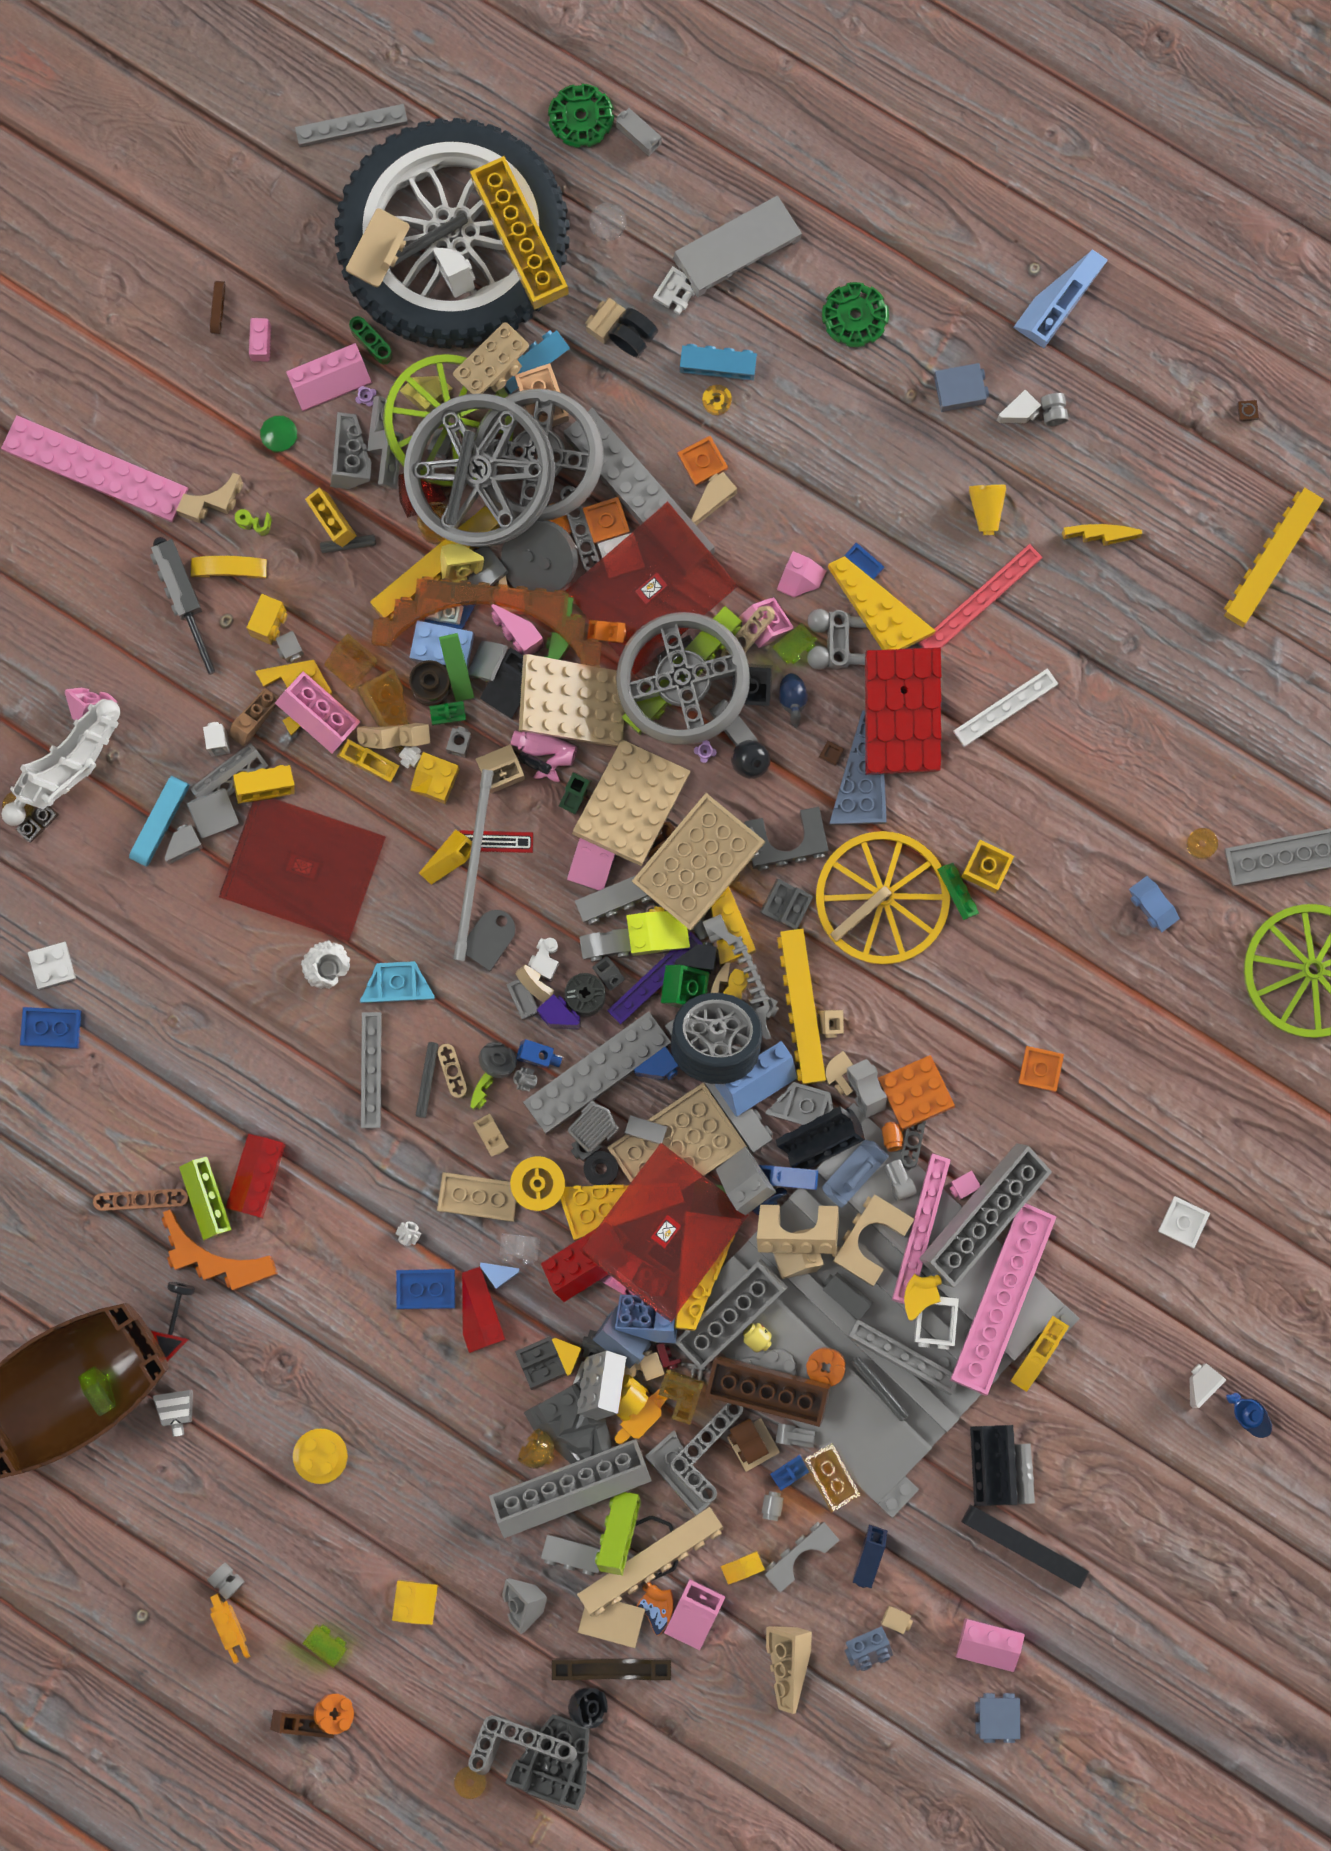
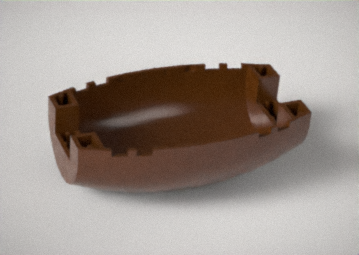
M123 1303L105 1307L67 1320L27 1341L0 1362V1479L46 1466L95 1441L131 1413L168 1370L165 1355L146 1323L131 1305Z

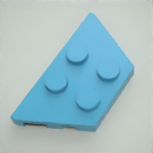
M415 961L377 963L367 983L365 992L360 999V1003L435 1000V996Z

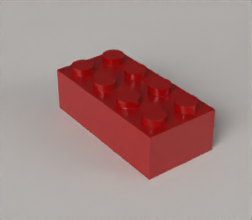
M605 1222L542 1262L541 1266L553 1292L563 1302H566L629 1262V1259L616 1232Z

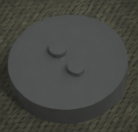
M536 520L524 533L503 544L501 563L508 571L506 578L515 589L531 597H546L561 591L571 582L577 569L578 556L576 546L566 530L554 522Z

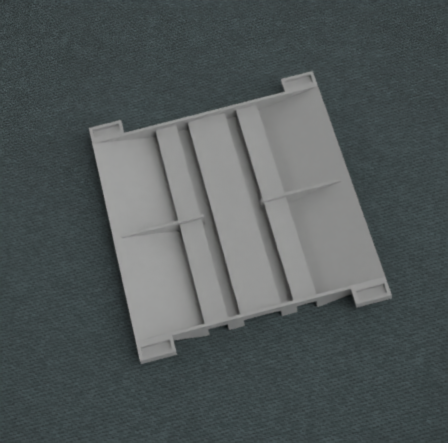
M855 1103L849 1108L857 1116L862 1126L865 1140L874 1141L889 1157L843 1208H840L825 1194L822 1186L861 1143L824 1161L816 1169L819 1170L817 1190L797 1189L780 1207V1226L785 1231L792 1233L814 1228L818 1220L819 1206H838L839 1227L837 1246L841 1248L845 1242L842 1240L848 1229L852 1231L855 1226L852 1223L858 1213L862 1215L865 1207H863L864 1202L868 1196L872 1198L874 1194L914 1218L926 1172L918 1164L912 1169L904 1167L908 1178L912 1179L916 1187V1194L897 1201L892 1194V1184L884 1166L892 1161L901 1160L902 1149L888 1152L887 1148L884 1147L881 1129L869 1117L865 1118ZM909 1156L907 1158L904 1157V1159L907 1160V1164H910L911 1161H914ZM944 1189L942 1190L927 1249L962 1208ZM870 1224L860 1232L858 1237L860 1252L868 1260L884 1269L873 1287L835 1264L832 1254L820 1253L824 1265L817 1272L781 1279L774 1254L758 1252L756 1232L721 1268L717 1280L712 1287V1292L704 1306L703 1313L762 1259L788 1287L751 1322L753 1324L760 1323L772 1334L770 1340L772 1344L766 1351L754 1352L743 1342V1330L721 1353L727 1358L739 1361L752 1356L761 1358L765 1352L782 1349L793 1356L797 1368L796 1376L810 1379L806 1368L810 1355L821 1347L838 1350L845 1359L846 1371L842 1380L830 1388L822 1424L818 1427L795 1420L791 1421L800 1429L816 1431L815 1444L893 1518L919 1490L905 1475L950 1430L981 1394L957 1383L953 1393L948 1395L847 1338L857 1319L823 1291L826 1286L824 1282L830 1274L835 1276L838 1272L873 1302L860 1318V1321L953 1373L1002 1245L995 1239L955 1288L943 1285L942 1283L937 1285L940 1297L959 1299L955 1346H950L949 1350L938 1349V1345L930 1344V1348L918 1347V1343L914 1342L916 1318L913 1321L908 1320L905 1305L892 1301L911 1226L904 1237L882 1224ZM924 1264L922 1265L919 1277L935 1276ZM1033 1276L992 1384L1037 1335L1042 1333L1052 1316L1069 1326L1066 1333L1080 1319L1035 1276ZM678 1286L668 1297H677ZM930 1305L922 1311L920 1338L948 1341L951 1317L950 1306ZM859 1356L905 1409L908 1413V1417L905 1420L900 1421L852 1365L851 1362ZM823 1362V1367L821 1369L823 1371L826 1370L827 1372H830L829 1368L831 1367V1364H825V1362Z

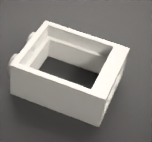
M940 1297L941 1302L933 1304L951 1307L948 1341L920 1338L922 1312L916 1317L914 1342L918 1343V1347L930 1348V1344L938 1345V1349L949 1350L950 1346H955L959 1299Z

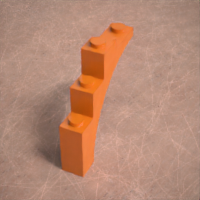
M173 1210L163 1212V1225L165 1229H169L171 1234L168 1236L169 1242L172 1247L175 1246L176 1248L168 1251L170 1256L167 1257L171 1268L174 1267L178 1271L198 1264L196 1267L199 1278L202 1277L205 1281L226 1273L227 1276L224 1277L225 1283L233 1291L278 1275L272 1256L269 1255L250 1260H235L211 1254L188 1237L179 1225Z

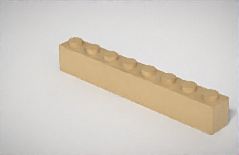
M709 1507L628 1560L625 1564L623 1576L608 1573L577 1595L590 1616L595 1615L597 1617L606 1611L605 1607L609 1604L613 1606L622 1600L621 1596L627 1592L630 1595L639 1589L638 1585L645 1582L647 1584L655 1579V1574L659 1571L664 1573L672 1567L671 1563L678 1560L680 1562L689 1556L688 1552L695 1549L697 1551L705 1545L704 1542L709 1538L714 1540L722 1534L723 1526Z

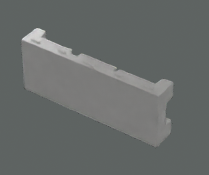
M777 195L675 251L673 260L678 268L683 270L691 282L693 292L699 297L705 294L707 289L731 277L733 273L766 255H771L791 243L794 245L799 242L802 233Z

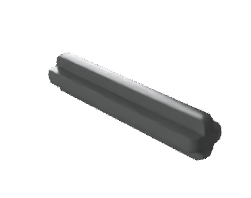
M373 534L355 537L343 548L333 541H325L320 543V549L322 553L374 546L376 545V539Z

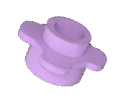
M364 386L359 387L358 396L355 399L358 404H366L368 407L372 406L376 390Z
M707 740L703 741L699 747L694 748V753L700 757L702 763L708 762V759L712 756L714 757L717 753L716 749H713Z

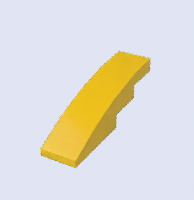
M1108 524L1071 526L1063 528L1062 531L1063 540L1082 536L1083 543L1102 539L1103 546L1139 539L1143 534L1140 529Z

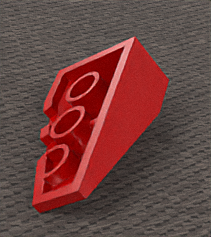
M481 1267L463 1272V1337L468 1351L471 1353L505 1341L506 1338Z

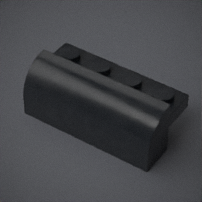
M839 1106L822 1116L816 1117L815 1120L801 1125L794 1131L784 1134L776 1139L777 1147L787 1153L790 1167L810 1169L865 1140L855 1113L849 1107L844 1109Z
M1013 1425L971 1426L974 1506L1018 1505Z

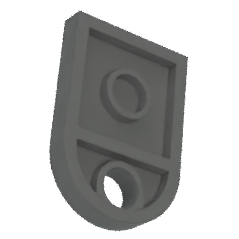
M491 910L482 915L467 936L466 956L488 971H491L515 936V924L511 916L501 910ZM501 916L507 919V924L503 927L496 924L497 918Z

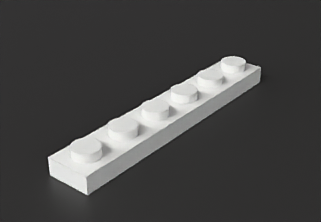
M1047 668L955 729L953 733L963 747H966L1056 687L1058 682Z

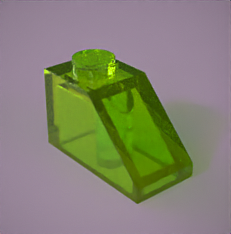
M92 1367L78 1376L83 1394L99 1416L116 1407L107 1374L96 1367Z

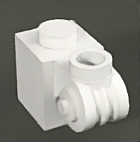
M541 938L536 947L539 951L536 956L532 955L528 966L540 973V977L551 981L559 966V962L550 958L549 953H555L558 949V944L553 938Z

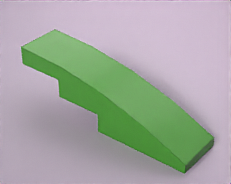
M458 633L439 637L456 702L475 698Z

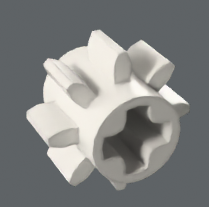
M405 746L399 754V757L402 759L400 761L401 764L406 768L410 766L415 768L421 758V749L417 746Z
M410 1221L402 1222L395 1233L399 1236V1242L406 1246L415 1245L421 1236V1233L418 1232L417 1224Z

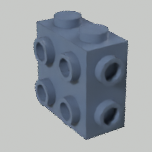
M882 1626L847 1641L848 1649L844 1650L850 1666L855 1665L857 1671L868 1670L873 1664L886 1662L893 1656L890 1643Z
M983 1693V1697H978V1702H975V1714H978V1722H975V1734H979V1738L984 1739V1743H995V1739H1003L1004 1743H1015V1739H1020V1698L1015 1697V1693H1003V1697H995V1693Z

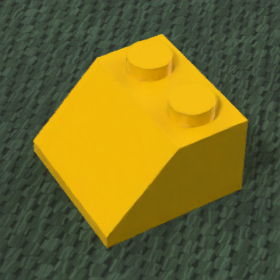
M398 1580L392 1621L433 1625L438 1585Z

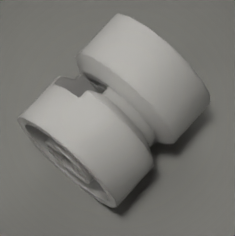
M1052 393L1041 397L1042 409L1045 410L1043 413L1045 425L1056 426L1069 421L1067 409L1064 408L1066 406L1065 394Z
M226 1562L207 1580L214 1588H219V1593L226 1600L245 1582L238 1574H233V1569Z

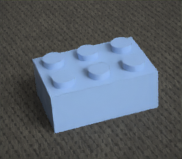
M417 621L409 658L417 662L433 660L446 667L439 637L458 633L468 669L475 634L472 631Z

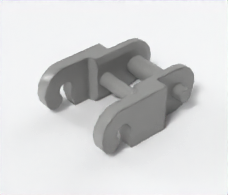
M681 1363L684 1366H691L692 1372L690 1380L679 1379V1382L694 1384V1381H697L698 1384L704 1382L702 1375L703 1370L705 1371L706 1369L700 1370L696 1367V1364ZM695 1369L699 1370L698 1379H694Z

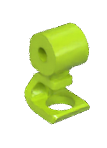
M240 509L235 514V521L240 528L249 530L253 526L255 532L261 536L269 533L272 518L268 512L266 513L263 527H260V519L258 517L254 519L248 510Z

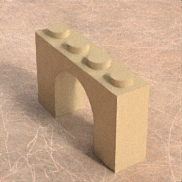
M875 1194L872 1198L868 1196L863 1204L865 1210L862 1215L858 1213L852 1222L855 1224L852 1231L847 1230L842 1238L845 1241L841 1248L837 1246V1253L832 1254L835 1264L872 1287L884 1269L868 1260L860 1252L858 1247L860 1232L870 1224H882L904 1237L914 1221V1218Z
M760 1205L757 1232L758 1252L837 1253L838 1206H819L818 1220L815 1227L805 1233L796 1234L781 1228L780 1205Z

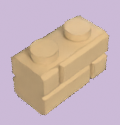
M608 298L606 301L602 300L597 307L598 312L594 316L591 315L585 323L587 325V333L603 344L609 339L608 332L614 324L621 323L619 318L626 310L611 298Z

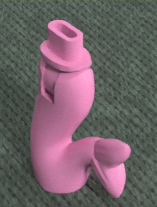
M515 730L511 740V745L518 747V750L522 749L524 753L531 756L555 754V756L546 761L552 767L550 773L544 774L537 771L533 776L535 779L547 776L550 780L559 782L560 780L555 768L557 766H572L577 754V746L552 736Z

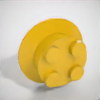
M535 1156L523 1160L516 1166L511 1176L510 1187L515 1200L521 1206L532 1211H542L551 1208L560 1200L565 1188V1179L562 1170L554 1161L546 1157Z
M313 1429L306 1432L299 1438L293 1450V1463L296 1471L303 1479L315 1484L329 1483L338 1478L344 1471L348 1460V1452L344 1441L338 1434L328 1429Z

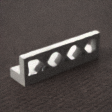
M249 743L191 787L190 790L196 798L219 790L220 785L226 782L230 783L229 788L226 790L229 796L235 791L233 775L238 771L253 772L266 768L268 765L255 747ZM258 758L261 764L256 768H250L251 762Z

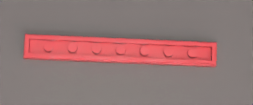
M1029 544L935 627L934 630L936 632L934 635L920 641L918 644L922 648L944 647L1042 559V556Z

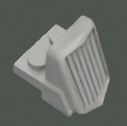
M591 1100L581 1111L582 1115L568 1128V1133L586 1152L591 1153L605 1139L609 1142L619 1130V1127L615 1124L609 1109Z

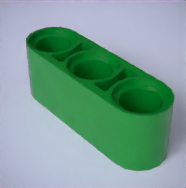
M360 316L353 317L349 322L352 335L378 363L383 365L390 363L392 360L390 346L364 318ZM357 324L363 325L360 330H355L354 327ZM368 338H375L373 343L366 342ZM381 351L388 352L384 357L379 356Z

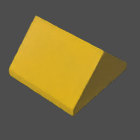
M553 1338V1344L567 1376H570L573 1373L582 1348Z

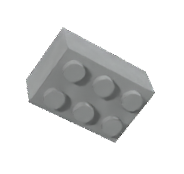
M606 1350L586 1357L583 1363L584 1372L580 1382L581 1392L577 1402V1414L594 1420L618 1414L626 1362L625 1356Z

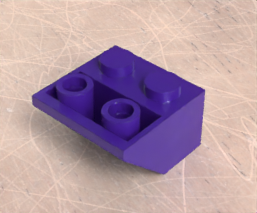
M553 994L537 1009V1014L550 1028L579 1029L581 1027L580 1017L574 1010L569 1011L566 1008L567 1003L561 996L556 997Z

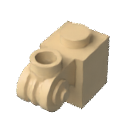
M652 1350L642 1353L645 1356L638 1365L635 1363L630 1369L626 1366L624 1369V1375L635 1377L636 1370H641L646 1381L665 1375L657 1352L653 1353Z

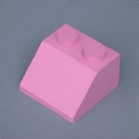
M774 597L751 605L739 616L744 626L759 607L770 606L775 612L773 621L754 642L758 648L771 644L794 629ZM762 611L764 616L757 620L761 621L763 618H768L766 615L767 611ZM752 623L750 631L755 634L758 628L756 624Z

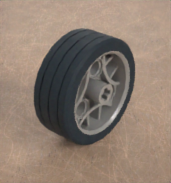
M707 993L696 996L682 1005L675 1015L671 1037L673 1058L682 1071L698 1081L709 1084L734 1082L746 1076L758 1061L762 1041V1024L754 1009L745 1001L733 995Z

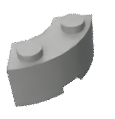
M628 928L616 929L607 933L597 932L579 937L583 959H591V962L601 961L606 956L618 955V958L628 957L629 953H631Z
M867 1059L847 1068L849 1086L855 1090L857 1097L854 1099L865 1118L885 1110L887 1095L881 1089L877 1078V1069Z

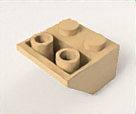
M511 744L476 758L481 774L482 769L494 771L490 794L525 780L524 773Z

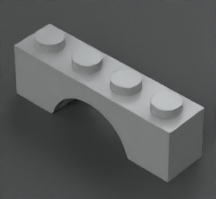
M816 1522L810 1528V1534L806 1537L804 1535L800 1536L795 1541L796 1546L790 1550L788 1547L780 1554L782 1558L777 1563L772 1561L765 1567L767 1571L764 1574L780 1593L795 1580L793 1565L799 1554L811 1549L826 1553L839 1541L825 1522L821 1524Z

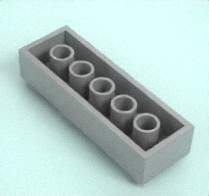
M760 1259L701 1315L696 1330H686L676 1339V1344L702 1370L788 1287Z

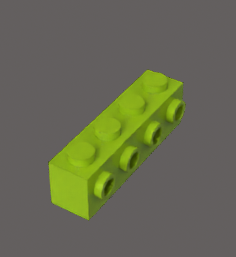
M208 1158L195 1159L180 1166L179 1169L203 1240L215 1238L231 1231L232 1229Z
M623 1492L610 1499V1514L605 1518V1533H602L600 1537L601 1549L595 1557V1564L600 1572L623 1576L641 1505L638 1494Z

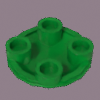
M273 416L263 423L260 429V438L268 449L278 453L288 450L294 445L298 439L297 429L291 419L285 416Z

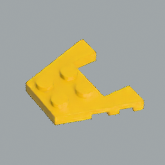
M314 660L255 671L263 687L282 679L287 688L304 671L327 693L333 694ZM290 716L282 720L291 736L300 728V725Z

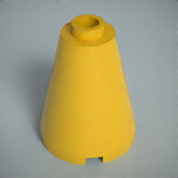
M1006 485L969 486V494L979 532H983V535H994V531L999 529Z

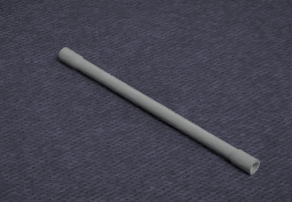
M482 769L475 827L458 938L453 958L455 960L465 961L479 857L494 772L491 770Z

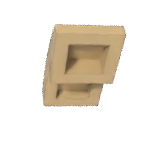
M725 963L713 983L711 993H718L719 984H727L730 963Z
M527 965L522 966L516 971V976L523 986L540 1001L545 1002L553 995L554 990L539 981L541 974Z

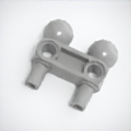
M823 609L813 610L808 615L807 621L811 630L818 633L827 630V649L822 646H816L808 652L807 660L812 668L820 670L829 667L838 670L847 668L850 664L865 665V654L850 653L849 651L850 627H867L860 616H850L848 612L842 610L828 613ZM834 618H840L843 624H835ZM840 655L842 662H836L833 656Z

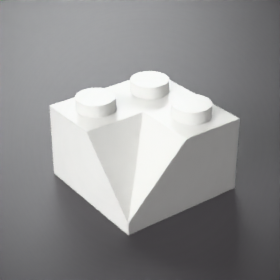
M437 247L433 249L439 270L455 298L475 289L473 281L476 279L468 259H465L457 250Z

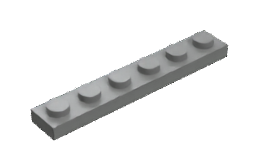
M404 104L302 125L295 127L299 147L405 125L408 124Z
M362 1012L361 1128H381V1012Z
M856 1320L847 1338L946 1394L951 1395L957 1383L950 1380L952 1372L864 1322Z

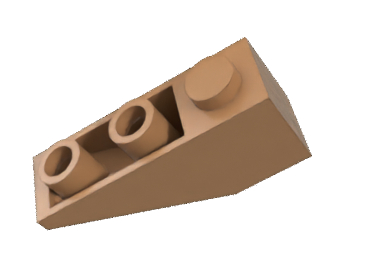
M264 688L232 723L229 737L245 746L275 708V702L279 697Z

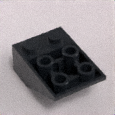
M511 647L505 654L494 680L489 681L480 697L482 701L510 719L513 718L520 707L523 655Z

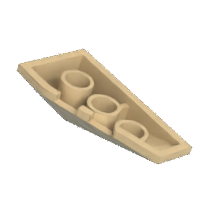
M769 1626L766 1629L767 1653L771 1655L772 1665H770L771 1672L774 1671L776 1683L774 1684L778 1709L795 1714L811 1653L812 1632L798 1627Z

